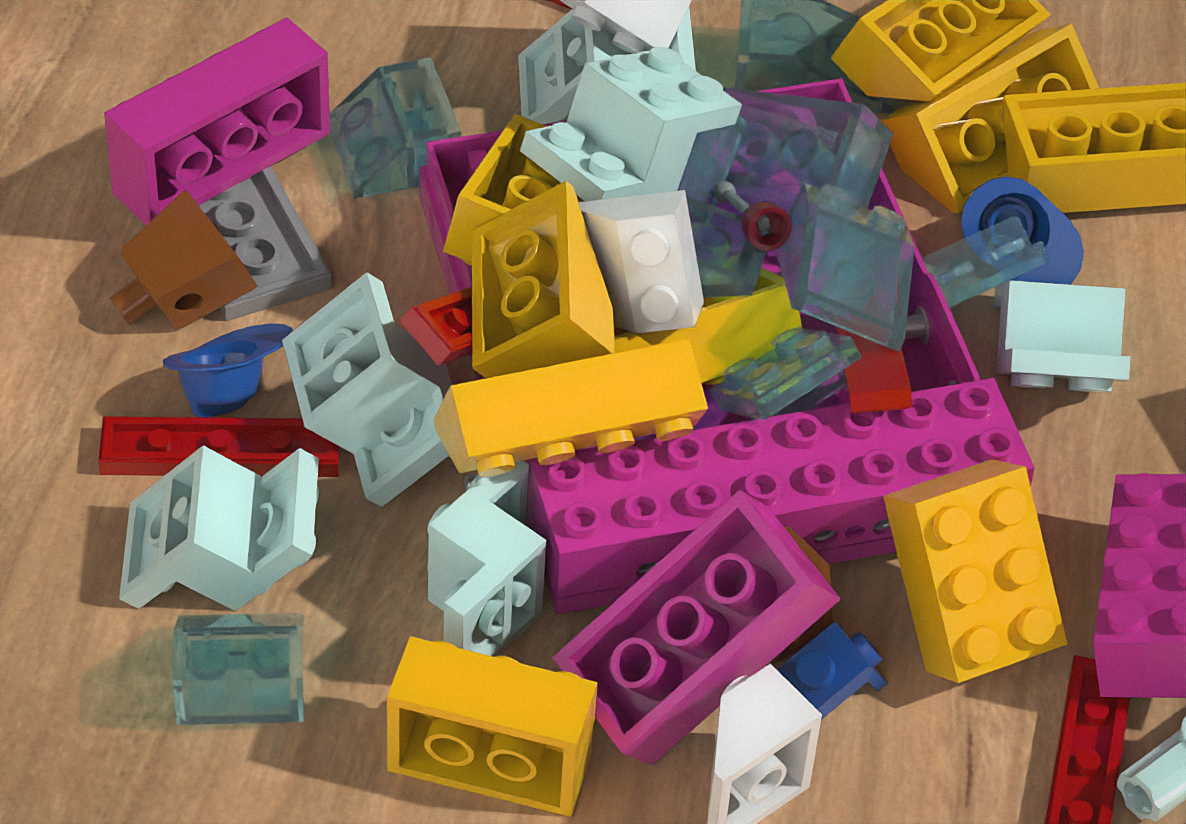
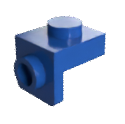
M835 622L777 669L822 714L821 720L865 683L869 682L878 691L888 684L875 667L884 659L861 631L851 637Z

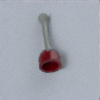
M728 181L718 182L714 186L713 196L718 202L723 204L729 203L743 214L741 230L746 240L761 251H774L787 242L792 231V222L788 213L780 206L767 201L756 202L750 206L735 194V187ZM768 231L769 234L761 236V232Z

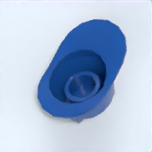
M1004 176L988 180L976 188L964 204L961 218L964 240L973 253L1004 282L1024 281L1071 285L1080 272L1084 249L1079 232L1052 202L1037 188L1023 179Z
M274 323L238 329L217 337L193 350L168 356L163 359V367L178 371L184 395L189 400L191 411L195 416L212 417L233 412L243 407L249 399L258 394L264 356L283 347L282 340L293 332V329L285 324Z

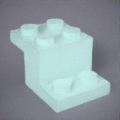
M688 7L669 49L679 53L683 57V62L696 71L690 10ZM574 9L570 10L518 55L521 115L540 124L567 120L585 63L612 58V56L618 54H629L612 43L615 35L604 28L601 31H596L575 21L571 17Z
M654 47L644 52L628 55L618 54L612 56V58L585 63L567 122H559L552 126L526 131L520 152L559 182L567 181L574 188L575 194L584 201L677 191L696 134L736 124L742 104L724 92L723 86L718 81L702 76L685 64L683 57L674 50L665 47Z
M366 272L282 340L305 428L354 454L367 500L383 507L449 456L436 432L433 421L448 389L452 385L446 363L438 366L410 333L395 325L382 281Z
M1007 281L995 286L994 309H1001L996 374L1011 375L1010 386L1044 389L1045 387H1053L1055 378L1068 379V390L1112 392V382L1129 380L1131 356H1121L1126 289L1024 281Z
M205 446L200 447L130 502L119 599L140 609L161 592L170 590L177 581L237 611L257 595L264 594L272 584L296 567L304 565L313 554L316 545L314 524L316 503L319 497V488L317 486L319 458L299 448L261 477Z
M524 461L514 462L515 468L501 475L479 477V474H477L469 489L452 504L446 503L434 513L428 524V601L444 611L443 641L451 643L457 648L493 657L499 656L542 616L546 539L526 527L529 464Z

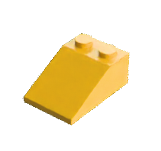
M564 181L472 230V368L484 378H491L615 353L613 307L574 188L570 183Z

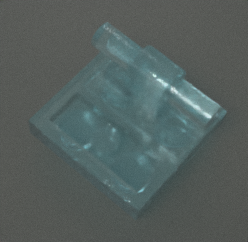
M795 327L774 338L771 342L773 349L755 360L754 357L745 358L728 367L722 374L725 380L709 389L720 410L751 417L752 419L750 420L759 419L764 421L771 416L817 409L816 405L846 387L844 375L841 371L862 357L854 341L849 336Z

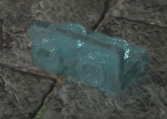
M1016 216L922 257L928 273L933 274L949 307L1051 261L1042 241L1031 245L1020 219Z

